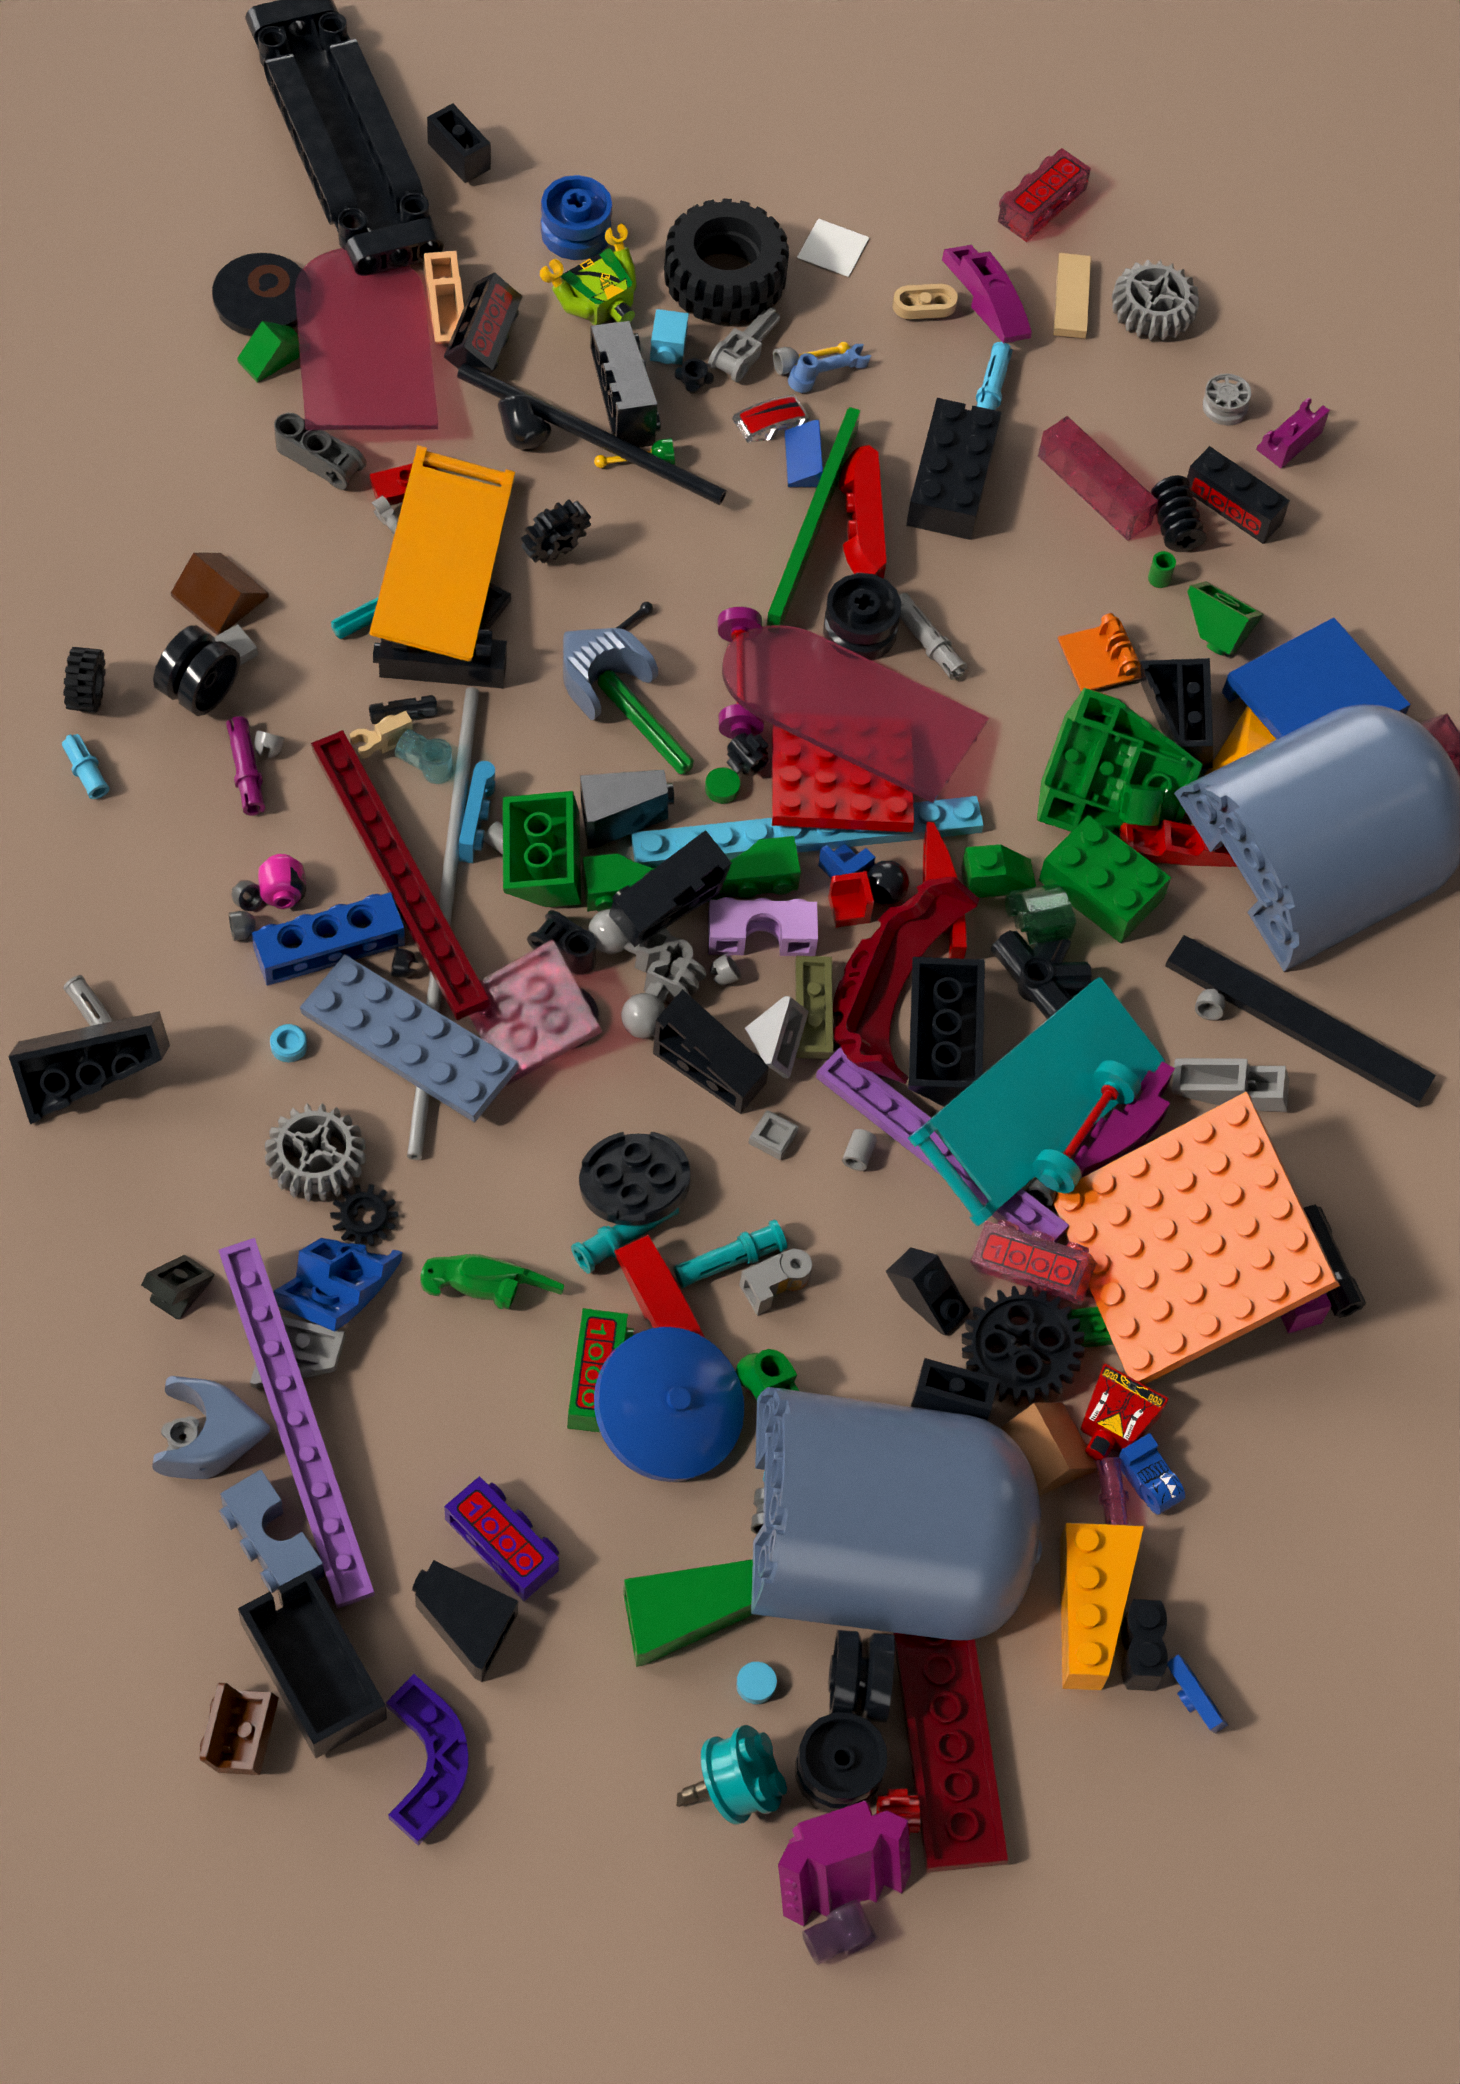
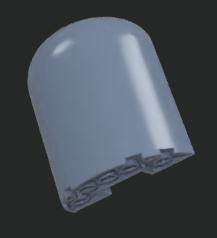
M1359 704L1334 710L1181 787L1174 793L1209 851L1212 852L1224 845L1258 900L1247 913L1284 972L1431 895L1450 879L1460 864V776L1440 742L1423 725L1408 715L1385 706Z
M767 1387L758 1396L755 1469L765 1470L763 1526L753 1540L751 1614L948 1640H972L984 1637L997 1631L1013 1616L1027 1592L1035 1564H1038L1041 1558L1042 1544L1039 1540L1041 1507L1038 1487L1031 1465L1019 1445L1005 1431L984 1419L970 1415L772 1387Z

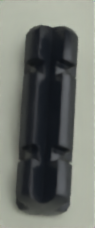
M433 695L422 696L419 701H416V698L388 701V705L385 706L383 702L369 705V716L372 724L379 723L386 716L397 715L404 711L408 713L411 719L419 718L418 714H423V717L435 716L438 712L437 701Z

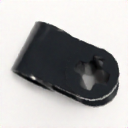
M554 910L548 911L545 915L546 921L537 932H531L527 937L531 948L541 956L549 958L568 969L571 973L584 975L592 971L596 965V940L594 935L571 922L561 913ZM577 950H584V951H586L585 953H582V954L574 953V951H577Z

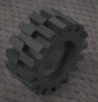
M72 647L69 652L70 656L67 658L68 665L65 667L64 704L68 710L96 713L101 705V699L103 698L102 690L105 686L104 676L106 675V669H104L106 663L104 652L101 649Z

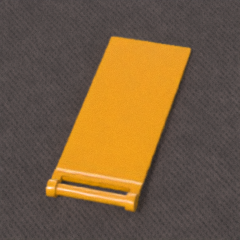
M417 445L369 632L371 636L464 661L472 660L515 471L505 469V472L429 452L427 447ZM423 464L499 484L501 487L424 467Z

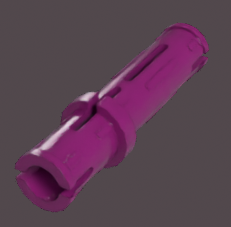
M243 716L233 717L232 721L228 720L226 723L236 769L234 782L235 787L239 788L243 813L254 816L259 814L257 805H259L261 812H264L266 809L261 792L263 778L262 773H258L249 721Z

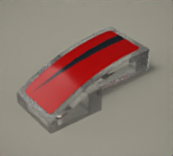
M795 394L780 396L754 404L735 413L732 417L747 443L774 440L779 430L796 427L807 423L810 419Z

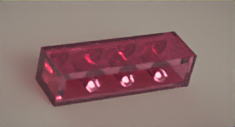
M1066 416L1043 432L1038 457L1127 541L1152 525L1158 500L1072 419Z

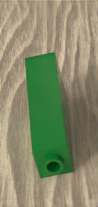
M753 1559L624 1579L623 1596L636 1667L649 1664L754 1615L751 1614Z

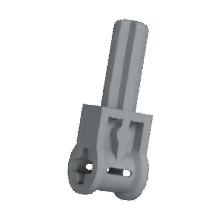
M773 307L767 310L764 309L744 332L734 328L713 349L708 366L713 370L718 368L731 375V379L736 383L740 382L748 369L760 357L761 341L780 320V315L776 313V309Z

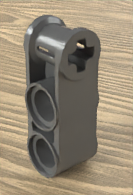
M284 413L276 418L274 431L277 451L305 467L308 471L325 479L334 487L344 490L349 485V479L355 472L365 468L366 459L358 449L345 444L325 430L301 418L298 414Z

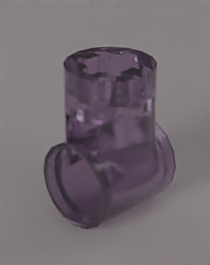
M859 1900L850 1901L836 1908L827 1915L828 1920L802 1931V1937L807 1950L817 1965L834 1958L835 1955L843 1951L846 1955L855 1953L867 1947L878 1938Z

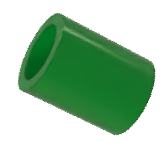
M1161 551L1154 555L1148 574V581L1152 586L1165 588L1170 584L1176 565V559L1171 553Z

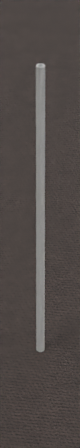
M469 687L465 691L439 898V907L449 926H451L459 861V838L464 819L479 690L474 687ZM430 971L426 1005L440 1013L442 992ZM417 1086L415 1089L407 1157L411 1160L422 1159L430 1094Z

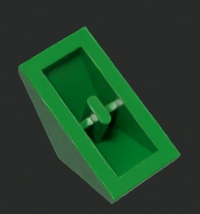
M262 321L237 357V361L258 383L311 350L310 346L291 326Z

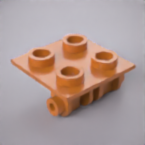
M1113 613L1105 614L1101 618L1102 623L1099 627L1058 636L1057 638L1080 691L1084 687L1097 690L1141 679L1140 662L1122 622Z

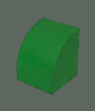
M1124 783L1119 818L1127 824L1160 825L1166 789Z

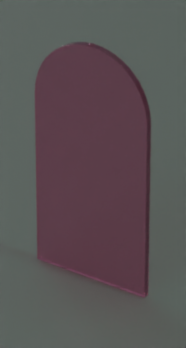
M343 248L331 250L311 260L301 270L295 286L305 430L438 429L425 291L418 274L410 266H405L373 275H358L355 273L349 256Z
M771 625L748 630L728 644L723 657L722 677L725 686L732 697L750 713L934 803L946 783L949 782L950 777L973 743L977 741V737L989 719L824 637L801 628Z

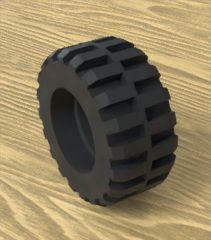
M723 198L722 202H715L714 199L705 201L703 206L700 207L696 204L687 210V215L682 213L675 220V224L670 227L667 234L664 280L665 285L669 288V294L673 300L679 301V306L687 313L692 311L694 312V317L700 320H704V318L710 319L713 324L721 325V321L734 325L739 324L740 320L746 319L749 322L756 319L758 313H761L764 309H769L780 300L782 291L785 289L789 245L787 244V236L784 230L779 228L780 224L774 217H767V212L758 206L753 208L746 201L741 200L740 203L732 202V199ZM729 253L744 258L750 265L738 270H721L706 264L702 259L712 254Z

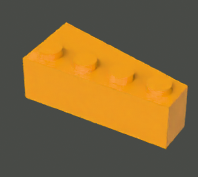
M1065 1524L1060 1537L1062 1689H1103L1109 1677L1144 1526Z

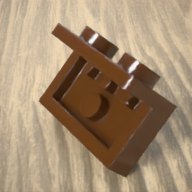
M218 1683L215 1696L210 1704V1717L206 1732L200 1743V1760L218 1773L260 1775L279 1697L272 1692L237 1691L228 1683Z

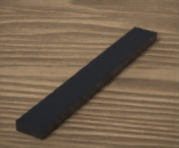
M1183 935L1166 962L1165 967L1204 989H1216L1229 1003L1415 1107H1418L1436 1076L1186 935Z

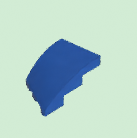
M320 1238L299 1251L296 1277L273 1292L277 1305L284 1310L335 1332L355 1317L382 1289L402 1261L403 1252L392 1250L388 1256L367 1252L366 1245L348 1244L337 1240Z

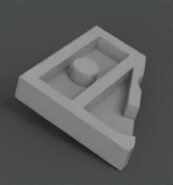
M281 1316L302 1379L335 1372L346 1337L345 1331L337 1330L334 1332L317 1324ZM255 1364L250 1384L251 1387L261 1388L264 1386Z

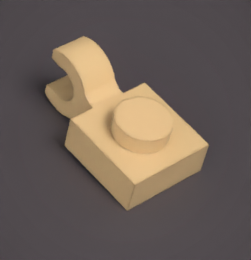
M406 711L397 715L386 716L379 723L375 724L374 731L367 729L352 731L349 735L351 745L358 742L367 743L358 748L360 759L370 757L377 750H380L383 754L413 740L412 720Z

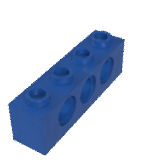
M391 892L382 895L372 894L358 902L348 905L338 904L327 911L313 915L303 914L292 921L278 925L268 924L258 931L252 932L254 952L266 986L333 967L344 955L357 960L395 949L396 947L405 946L404 926ZM358 924H368V925H369V926L366 927V928H358V927H356V925H358ZM324 934H333V935H335V936H333V937H331V938H323V937H321V936L324 935ZM289 944H299V945H300V946L297 947V948H287V947H286V946L289 945Z

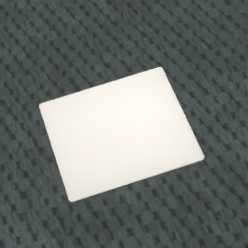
M818 219L797 258L849 277L869 237Z

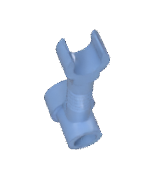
M855 344L843 354L823 359H817L812 354L804 353L799 357L797 365L791 369L788 384L796 392L807 393L812 390L816 376L819 373L845 366L865 368L869 363L871 355L859 356L864 344Z

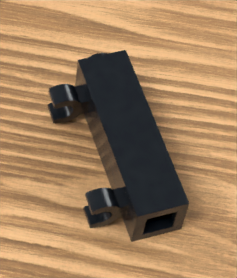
M478 630V638L472 660L464 661L381 639V643H374L373 663L379 664V677L503 689L507 663V641L493 639V631Z

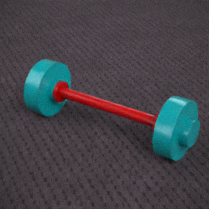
M1103 1061L1092 1075L1093 1085L1102 1096L1064 1153L1052 1149H1044L1032 1163V1171L1036 1178L1051 1190L1059 1193H1070L1074 1190L1081 1179V1171L1071 1157L1109 1101L1118 1104H1130L1141 1090V1083L1136 1074L1121 1063Z

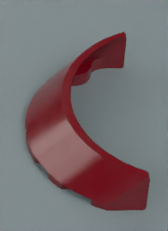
M955 877L930 879L917 886L918 893L901 906L890 907L878 919L881 926L871 938L862 939L851 955L844 969V976L838 983L834 997L833 1013L837 1015L833 1035L835 1041L840 1044L844 1054L847 1056L846 1058L858 1067L904 1084L907 1083L909 1077L898 1068L891 1052L890 1026L892 1015L900 991L912 971L913 957H921L938 936L960 917L976 908L980 899Z

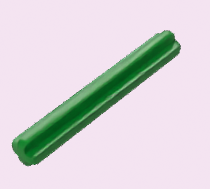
M612 670L602 673L598 677V686L678 774L684 775L693 768L694 760Z

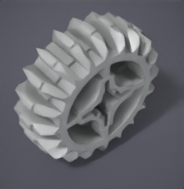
M1147 259L1142 266L1135 262L1132 269L1126 268L1122 276H1119L1116 280L1112 293L1113 313L1117 314L1118 323H1126V331L1136 330L1137 338L1142 334L1148 335L1150 341L1154 336H1159L1162 341L1165 340L1167 335L1176 338L1179 332H1185L1189 324H1192L1195 320L1199 307L1198 287L1193 286V277H1185L1184 269L1174 270L1173 263L1170 266H1164L1160 259L1155 265Z
M307 1103L303 1113H299L292 1107L290 1111L291 1119L280 1116L278 1119L279 1127H271L269 1131L271 1139L265 1142V1151L267 1152L265 1163L270 1167L269 1175L272 1180L278 1179V1187L281 1190L290 1187V1195L293 1198L300 1192H304L305 1199L308 1202L313 1194H319V1198L324 1202L327 1197L326 1192L329 1191L339 1197V1194H341L340 1185L351 1189L353 1185L352 1177H360L362 1173L360 1165H364L366 1161V1156L363 1152L366 1146L365 1140L360 1137V1127L358 1125L352 1126L353 1123L350 1115L348 1114L340 1118V1110L337 1107L330 1113H327L326 1106L323 1103L318 1107V1111H312L311 1106ZM332 1136L337 1138L345 1147L344 1155L338 1153L337 1148L331 1145L330 1138ZM287 1150L294 1152V1157L300 1159L299 1169L292 1166L286 1159L285 1154Z

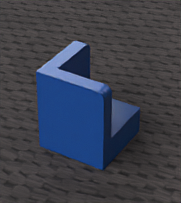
M843 844L835 851L826 845L820 850L818 866L832 878L835 875L868 871L874 865L876 857L867 848L856 855L846 844Z

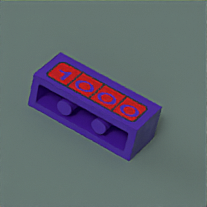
M479 1476L444 1506L445 1520L524 1602L559 1571V1551L548 1538L543 1537L540 1539L532 1531L533 1525L522 1511L517 1509L514 1512L505 1503L506 1497L493 1482L487 1484Z

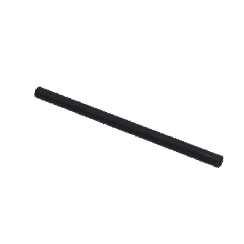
M463 363L458 370L457 378L500 399L513 395L526 396L530 400L534 415L717 505H721L726 496L727 490L466 363Z

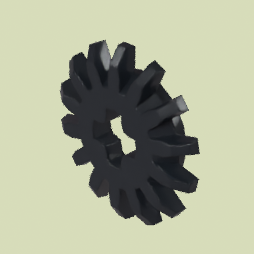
M360 1184L354 1185L356 1194L352 1196L345 1189L341 1193L346 1201L343 1203L335 1199L333 1205L340 1209V1212H330V1218L341 1221L333 1225L334 1231L347 1230L341 1236L343 1241H346L352 1235H356L355 1244H360L362 1237H367L369 1246H374L372 1236L374 1234L382 1240H386L388 1236L382 1229L395 1230L396 1228L395 1224L388 1222V1220L398 1217V1211L389 1212L388 1210L396 1204L394 1198L384 1202L383 1199L387 1191L383 1189L378 1195L373 1194L375 1185L369 1184L367 1192H361ZM364 1208L366 1212L373 1210L375 1214L371 1216V1223L365 1225L362 1220L357 1222L354 1220L358 1216V1209Z

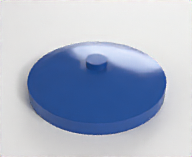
M658 1327L633 1335L621 1343L608 1356L596 1381L594 1409L596 1421L604 1441L624 1465L650 1479L679 1482L698 1477L719 1465L732 1451L743 1426L744 1396L739 1378L732 1364L713 1343L689 1330L675 1327Z

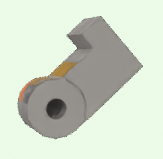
M790 1249L742 1271L739 1286L757 1316L771 1309L773 1297L787 1290H801L807 1285L812 1270L811 1257L801 1249Z

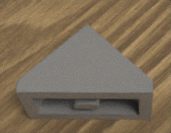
M784 996L745 1027L764 1063L783 1078H790L809 1012L789 996Z

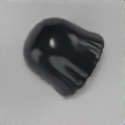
M513 395L499 400L498 409L503 430L511 446L520 450L537 448L546 442L552 431L551 425L541 417L534 415L530 400L526 396Z

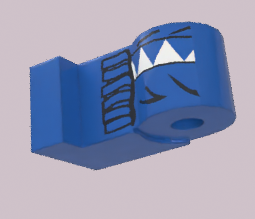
M1151 1433L1123 1448L1116 1464L1141 1500H1144L1153 1513L1159 1515L1183 1501L1186 1495L1180 1480L1167 1466L1157 1450L1159 1445Z

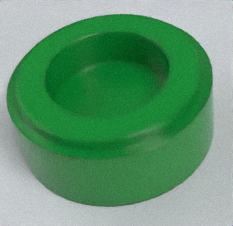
M720 767L708 773L705 781V792L709 799L716 803L725 804L737 798L740 791V778L735 771Z

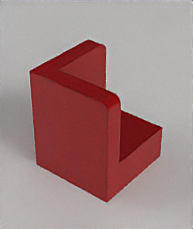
M867 871L832 876L828 899L835 928L870 923L874 899Z

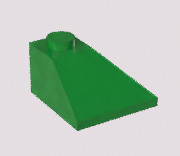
M1207 581L1190 585L1187 591L1200 638L1208 642L1206 646L1208 649L1221 656H1224L1225 653L1230 655L1237 652L1264 615L1262 612Z

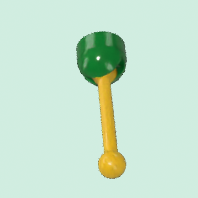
M672 438L656 441L651 450L647 451L675 465ZM598 455L594 459V463L598 468H604L610 463L627 461L619 456L605 457L604 455Z

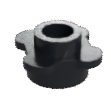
M697 358L686 360L682 368L680 367L675 370V378L681 380L686 385L685 389L691 393L697 392L701 386L712 384L714 381V375L708 372L707 364Z

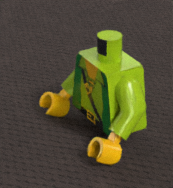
M623 224L617 226L620 239L613 236L611 228H608L605 232L606 242L614 246L615 251L608 248L563 273L562 263L557 259L549 262V266L554 274L549 271L547 266L541 268V279L547 283L552 282V290L564 311L568 314L588 319L594 325H601L611 318H614L617 322H631L633 320L635 312L631 309V306L633 305L637 282L635 266L629 248L625 247L623 243L628 234L627 228Z

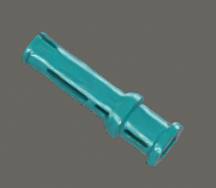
M679 1208L661 1220L649 1224L602 1226L597 1230V1234L583 1243L576 1242L572 1244L571 1251L581 1269L590 1274L595 1270L597 1264L611 1256L616 1258L615 1250L627 1245L669 1218L678 1215Z
M774 1219L769 1221L768 1226L752 1233L744 1231L740 1233V1236H737V1240L730 1244L704 1253L689 1261L674 1265V1273L678 1283L684 1288L743 1262L754 1264L759 1261V1257L776 1250L780 1252L786 1251L788 1249L787 1242L779 1223Z

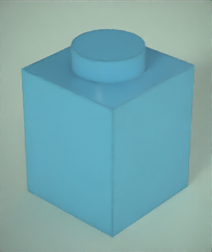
M656 309L651 338L650 361L664 364H683L689 313Z

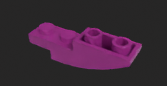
M972 245L944 249L942 261L973 295L972 309L1003 343L1030 339L1032 331L1021 300L1008 275L990 251L979 253Z
M1162 1061L1155 1073L1149 1070L1141 1082V1090L1143 1092L1138 1100L1134 1099L1132 1103L1127 1104L1123 1112L1114 1108L1107 1120L1103 1117L1100 1118L1091 1134L1095 1138L1090 1147L1083 1145L1074 1159V1162L1081 1171V1178L1143 1146L1155 1133L1165 1119L1170 1102L1164 1100L1161 1096L1169 1086L1175 1068Z

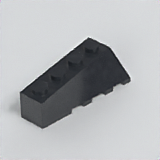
M158 1011L19 1041L8 1057L29 1123L32 1124L55 1110L59 1111L88 1094L92 1095L102 1090L104 1086L118 1079L122 1080L161 1061L170 1047L161 1013Z

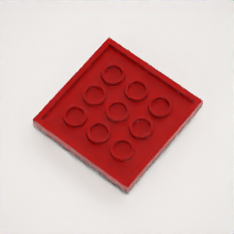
M773 715L772 826L913 832L911 721Z

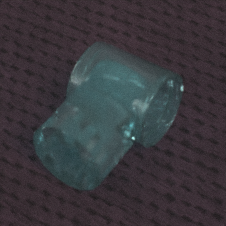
M411 729L403 733L395 748V756L421 770L424 778L430 783L442 784L451 779L453 775L452 748L448 742L442 739L430 740Z

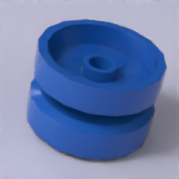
M580 175L564 176L553 181L544 190L541 199V235L544 244L559 257L571 260L589 259L601 253L608 246L605 240V232L612 226V200L610 193L603 184L590 177Z

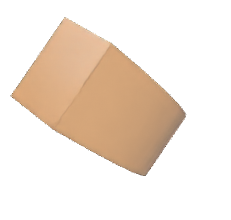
M457 251L424 253L423 264L435 344L449 343L464 309Z

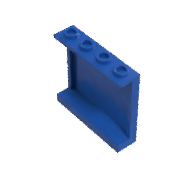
M1334 617L1233 670L1228 674L1221 692L1229 702L1241 697L1276 739L1339 708L1370 704L1389 707L1406 714L1411 705Z

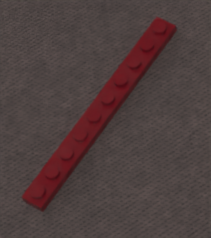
M339 731L312 742V751L388 893L391 892L398 912L456 1020L458 1021L490 1007L489 997L344 731Z

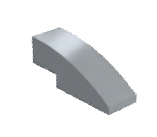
M1175 1058L1172 1083L1173 1094L1221 1105L1247 1092L1251 1096L1257 1110L1287 1112L1290 1080L1286 1066H1249L1248 1059Z

